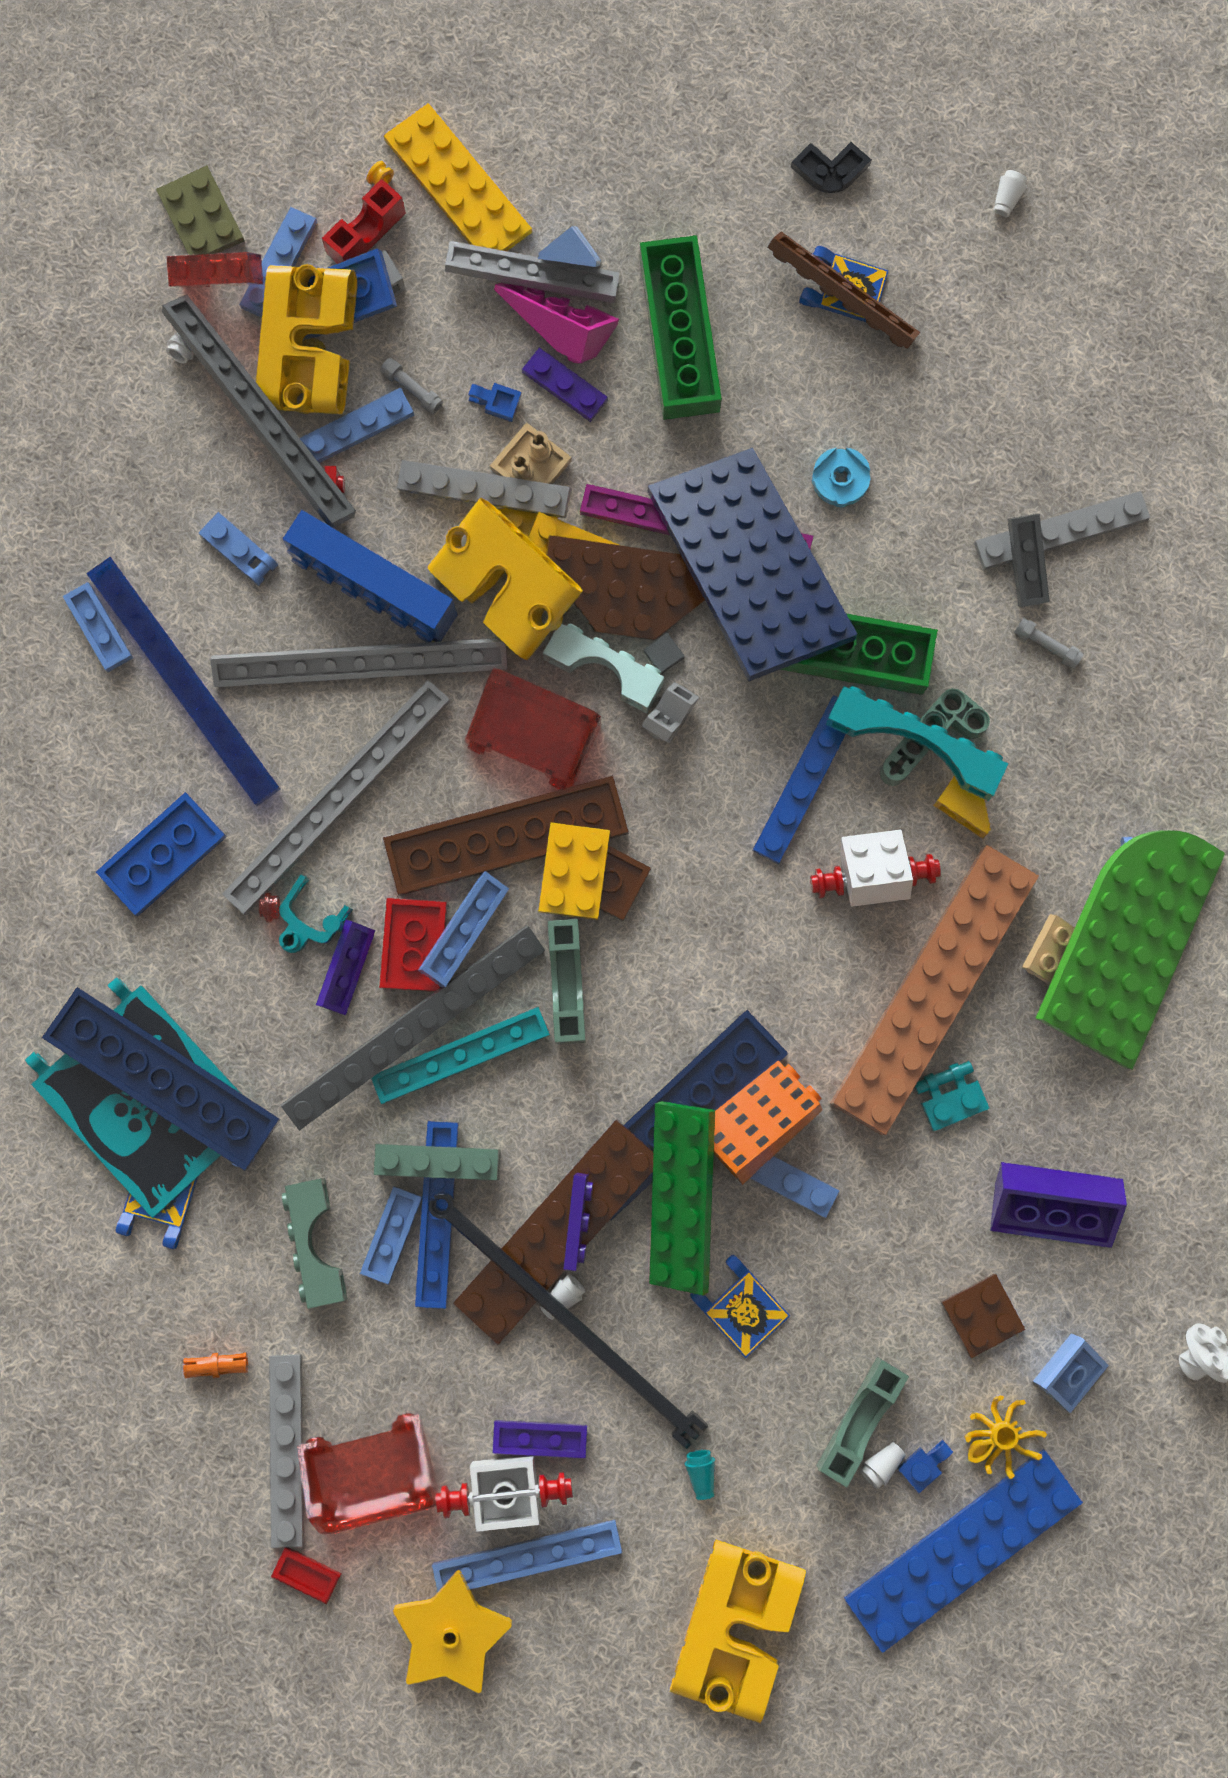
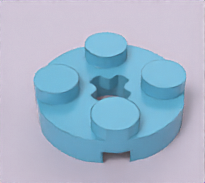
M837 448L827 450L818 458L814 466L812 484L815 492L826 503L840 508L858 502L865 495L870 484L869 463L861 453L851 448H846V450ZM844 471L847 472V482L839 483L835 480V472L840 474Z

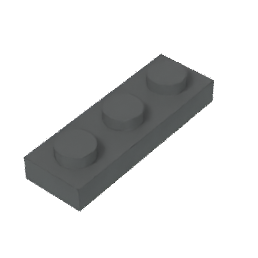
M1040 514L1008 518L1018 606L1025 607L1050 602Z

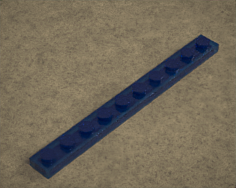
M109 557L87 572L88 577L253 803L258 806L281 790L114 560Z

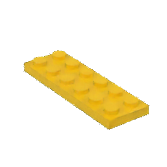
M429 103L384 135L386 143L470 245L508 251L532 233L531 226Z

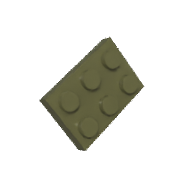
M207 165L156 189L193 265L245 241Z

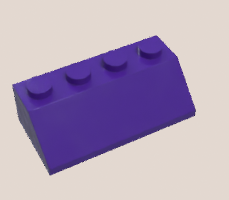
M1001 1162L995 1181L990 1231L1112 1248L1127 1207L1123 1179Z

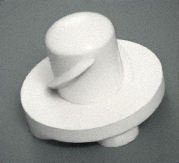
M1200 1323L1193 1325L1186 1333L1189 1349L1179 1355V1365L1182 1371L1192 1380H1199L1208 1374L1218 1382H1228V1346L1226 1345L1227 1338L1218 1327L1211 1329Z

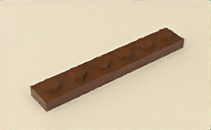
M782 231L768 245L767 248L773 251V256L783 263L788 262L796 268V272L801 277L807 280L811 279L820 285L819 288L824 294L831 297L835 296L842 301L845 309L851 313L860 314L866 319V323L871 328L882 330L896 346H904L908 349L920 334V331Z

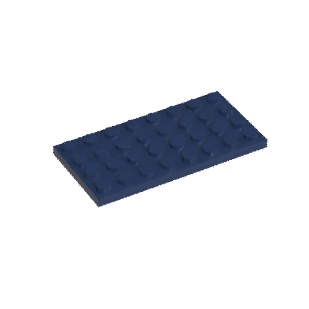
M753 447L648 485V495L748 682L856 640L858 634Z

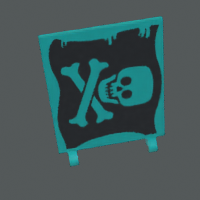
M117 977L107 985L121 999V1003L114 1009L115 1012L240 1092L142 985L131 992L124 982ZM33 1052L25 1059L26 1063L39 1075L31 1085L152 1218L159 1214L221 1156L67 1054H64L52 1066H49L39 1053Z

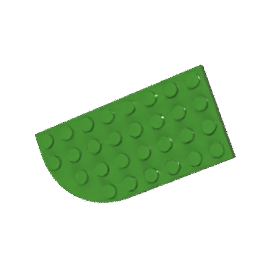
M1174 830L1147 832L1132 838L1117 849L1101 869L1092 887L1036 1019L1118 1065L1133 1070L1225 853L1196 835Z

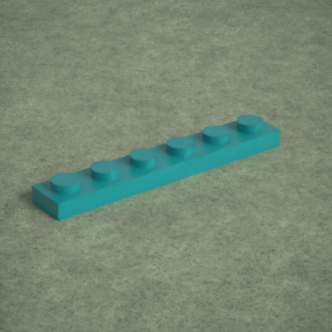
M536 1007L385 1069L373 1076L371 1080L380 1103L385 1104L550 1036V1033L539 1007Z

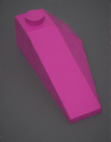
M503 282L495 284L494 290L557 352L567 356V359L573 363L581 364L595 358L619 322L618 318L589 305L585 306V310L568 306L570 299L562 296L561 298H545L544 290Z

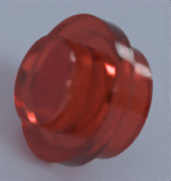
M265 893L264 899L259 901L260 917H265L266 923H272L273 920L280 919L279 896Z

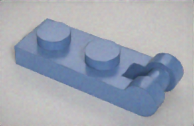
M219 512L199 532L203 539L257 586H260L265 580L263 577L269 570L273 571L278 566V563L270 555L260 549ZM257 558L261 563L253 569L250 565Z

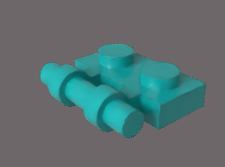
M970 1061L960 1065L954 1063L948 1066V1070L935 1075L933 1073L923 1076V1080L918 1081L914 1088L918 1095L929 1091L932 1098L921 1103L933 1132L990 1109L978 1080L969 1084L965 1082L964 1076L974 1072ZM954 1081L957 1089L941 1095L939 1086Z

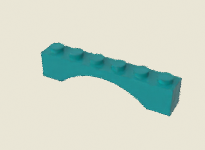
M843 686L825 725L851 737L885 733L916 741L932 750L946 763L955 775L961 789L987 801L994 796L1009 764L1002 761L1003 757L989 750L985 753L975 748L976 745L968 739H955L947 735L948 731L940 726L932 725L930 727L923 724L918 716L909 712L902 714L894 710V706L887 701L881 699L874 701L866 697V693L857 687L851 686L847 688Z

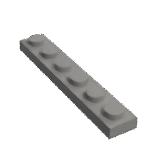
M454 241L449 242L445 263V272L610 303H615L619 272L543 260L534 256Z
M402 460L397 483L399 491L476 503L479 498H483L495 507L537 514L541 512L549 516L567 518L572 489L567 486Z
M1135 492L1040 521L1044 552L1148 521L1151 517L1142 492ZM1009 531L975 541L974 545L983 570L1013 562Z
M302 1354L269 1356L271 1548L302 1547L304 1545Z

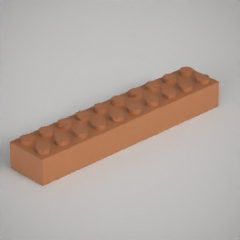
M988 845L980 850L831 1100L830 1105L881 1136L888 1133L1039 875Z

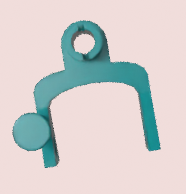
M301 874L279 907L281 917L289 924L280 935L279 943L289 953L300 952L310 939L319 943L330 942L336 932H342L345 920L353 910L349 906L344 905L337 916H326L322 925L325 932L306 925L297 917L292 909V903L310 880ZM293 936L294 944L290 946L288 940Z

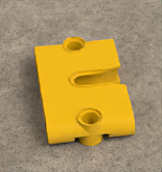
M309 264L301 265L300 267L273 265L268 267L265 280L256 383L277 410L297 411L302 414H309L311 412L342 414L344 412L350 361L343 359L338 354L317 347L303 346L302 341L308 334L327 335L353 330L357 294V276L354 270L315 268ZM315 276V282L308 287L309 279ZM303 392V401L297 405V397Z
M483 498L478 499L459 526L452 527L448 531L446 543L427 566L428 570L461 602L467 599L470 603H474L483 596L506 572L507 581L495 596L483 623L515 654L525 660H529L549 632L555 631L561 626L563 614L568 611L583 592L582 588L495 506ZM466 535L467 541L465 546L462 547L461 539ZM544 611H547L548 620L543 624L542 614Z
M715 1539L712 1548L714 1550L709 1557L703 1577L704 1583L703 1585L701 1584L685 1636V1645L682 1646L675 1669L676 1675L672 1679L670 1692L706 1704L715 1712L727 1711L761 1723L779 1667L777 1665L778 1660L754 1644L732 1636L729 1633V1629L738 1623L757 1630L789 1632L804 1583L806 1570L767 1557L761 1552H752ZM760 1561L765 1565V1570L761 1575L755 1576L749 1573L748 1567L752 1562ZM718 1686L723 1687L727 1690L728 1694L724 1699L716 1700L710 1695L712 1689Z

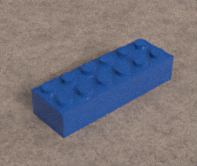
M303 510L300 511L283 537L287 553L293 557L291 561L304 570L310 567L317 571L316 576L327 584L331 585L334 581L342 586L341 591L353 599H356L357 596L367 601L366 606L378 614L384 611L391 615L390 620L401 628L405 629L408 625L417 631L415 633L417 637L427 643L432 640L441 642L458 616L452 598Z

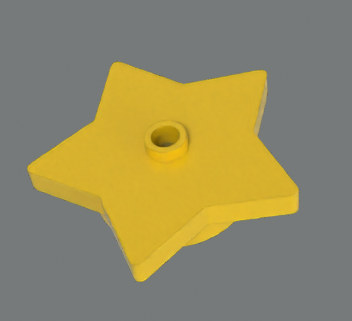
M457 1570L431 1599L394 1606L393 1613L412 1644L406 1683L410 1685L446 1676L477 1693L482 1691L485 1653L511 1628L512 1619L481 1606L475 1600L460 1570ZM453 1633L456 1637L448 1638L445 1634Z

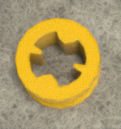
M378 161L369 170L366 181L375 186L383 179L388 184L393 178L394 170L390 167L386 168V164L383 161Z

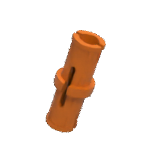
M247 1352L233 1355L212 1353L209 1357L184 1358L183 1360L185 1364L183 1365L185 1379L199 1376L220 1378V1375L248 1373V1367L246 1366L248 1365Z

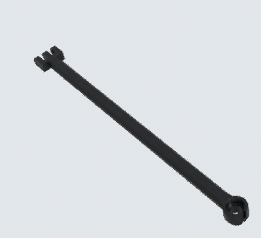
M439 1192L434 1195L435 1199L431 1198L429 1211L434 1217L438 1219L445 1218L675 1426L672 1437L684 1448L688 1449L692 1445L690 1440L684 1436L685 1433L694 1440H697L700 1436L699 1432L693 1427L694 1424L703 1431L709 1427L693 1410L685 1416L454 1207V1200L451 1195ZM437 1199L446 1200L448 1207L440 1209L437 1206Z

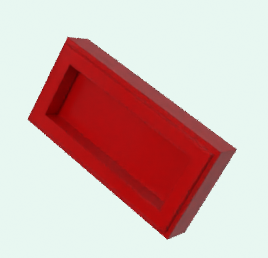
M285 1547L271 1577L327 1605L342 1573L289 1547Z

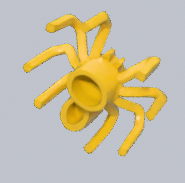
M999 1395L993 1399L991 1404V1411L996 1423L994 1424L980 1413H971V1420L978 1419L991 1429L974 1430L967 1433L964 1438L969 1443L973 1437H990L987 1440L973 1441L968 1449V1460L973 1463H980L996 1447L997 1449L985 1464L987 1474H992L991 1466L993 1462L1005 1450V1471L1008 1478L1012 1479L1015 1475L1012 1471L1011 1449L1014 1448L1021 1455L1040 1460L1042 1459L1040 1453L1024 1449L1017 1443L1018 1440L1030 1437L1045 1438L1047 1434L1040 1430L1018 1434L1022 1428H1015L1018 1422L1013 1421L1010 1423L1013 1411L1018 1406L1025 1405L1026 1402L1025 1400L1014 1401L1008 1407L1005 1419L1002 1421L997 1405L999 1401L1004 1399V1396Z

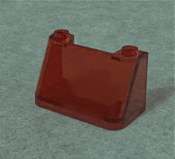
M493 668L464 740L469 744L467 748L475 753L484 755L485 751H495L545 773V776L550 779L548 784L561 790L575 785L602 727L601 716L585 706L510 673Z
M406 1413L399 1415L396 1421L391 1424V1431L334 1446L331 1442L324 1440L323 1437H313L308 1439L305 1444L297 1445L306 1516L318 1533H338L436 1506L438 1488L422 1419L419 1414Z

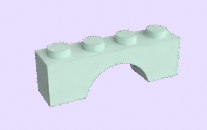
M561 624L555 630L543 652L545 661L568 673H571L579 666L590 663L608 667L617 675L621 683V700L646 714L648 713L664 684V676L660 675L661 671L649 664H646L645 667L635 662V658L625 651L615 652L609 648L607 642L600 638L594 637L593 640L583 635L584 632L579 627L573 624H568L567 626Z

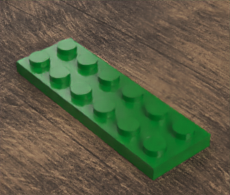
M663 1101L655 1103L649 1284L702 1296L709 1293L715 1110Z

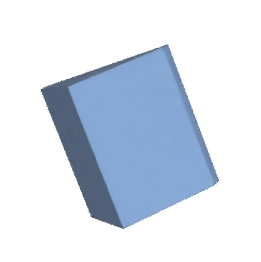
M577 226L570 227L540 251L538 259L598 267L601 263V259Z
M1070 1334L1033 1382L1071 1413L1109 1365L1083 1338Z

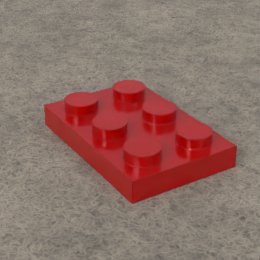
M387 898L379 988L435 992L441 988L419 972L418 969L446 928L447 902Z

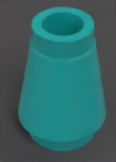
M709 1450L689 1452L686 1455L687 1461L684 1464L696 1499H710L714 1497L715 1458L711 1457V1451Z

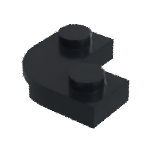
M850 142L831 161L816 146L810 143L791 162V168L815 189L826 193H836L848 188L871 165L872 159Z

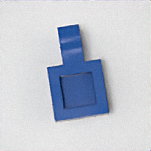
M494 383L492 390L472 384L468 396H470V402L486 405V414L512 422L522 392Z
M942 1439L927 1454L919 1447L898 1466V1470L916 1491L920 1493L942 1474L936 1465L946 1460L953 1451Z

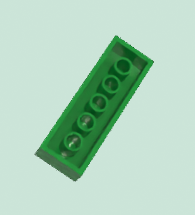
M697 235L640 242L639 259L663 420L720 413L722 397Z
M847 614L858 634L855 641L780 669L923 695L929 686L938 630Z

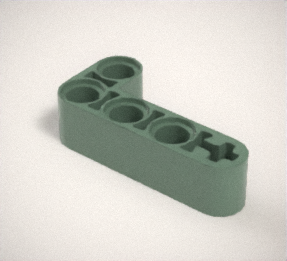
M951 688L943 692L924 714L920 722L925 724L926 721H934L938 726L946 730L952 726L967 739H976L986 731L990 718L988 713L959 689ZM944 700H954L958 705V710L947 709ZM967 719H977L981 725L980 729L970 728ZM904 738L880 768L881 780L890 786L899 785L930 749L916 741ZM910 742L916 743L920 747V754L914 755L909 753L906 744ZM902 759L905 763L901 766L898 773L891 775L889 773L891 768Z

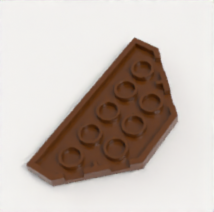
M552 535L548 536L546 555L582 588L583 592L573 604L580 610L595 633L655 640L705 601L681 554Z

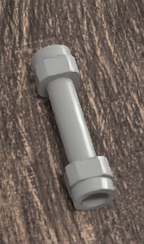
M388 358L383 363L380 372L391 382L396 380L421 401V406L426 411L434 415L442 407L444 401L435 392H427L404 373L402 365L396 360Z
M1025 618L1021 620L1014 631L1019 638L1024 641L1029 638L1063 658L1061 663L1070 666L1073 669L1077 667L1084 655L1079 649L1074 646L1067 648L1037 630L1034 622Z

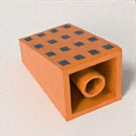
M777 1061L715 1111L714 1155L742 1185L822 1111L821 1104L819 1103L822 1099L820 1095L810 1085L805 1089L798 1081L801 1078L800 1075L789 1064L784 1067Z

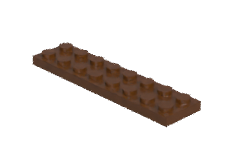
M613 775L383 837L398 896L479 875L485 871L490 872L545 857L550 823L610 830L609 839L629 834Z
M616 1119L501 1249L548 1290L565 1271L564 1260L574 1175L576 1173L589 1174L588 1182H593L592 1200L586 1201L585 1213H590L588 1232H583L581 1243L588 1245L653 1172L654 1152ZM492 1261L485 1266L453 1302L497 1345L501 1343L536 1303L528 1293Z

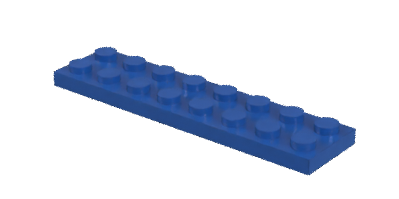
M1044 1449L1039 1452L1042 1455V1459H1029L1013 1471L1014 1478L1010 1479L1006 1476L844 1597L882 1653L1083 1503Z

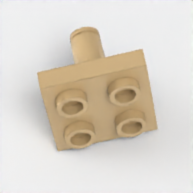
M526 422L491 463L490 470L499 476L553 484L572 462V458L551 442L544 432L537 431Z
M1050 914L1022 968L1050 985L1075 927L1059 916Z

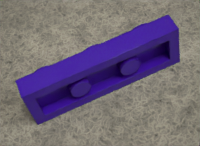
M540 347L522 368L523 374L589 422L595 418L608 401V397Z
M350 920L345 921L316 1003L317 1006L342 1015L347 1014L376 930Z
M576 1173L573 1178L564 1270L576 1271L579 1268V1263H585L587 1245L581 1243L583 1232H588L590 1213H585L586 1201H591L593 1194V1182H588L589 1174Z
M506 1420L494 1421L492 1451L494 1454L586 1458L587 1425Z

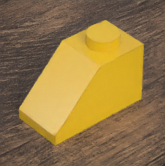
M954 775L933 806L983 839L991 830L985 799L961 789Z

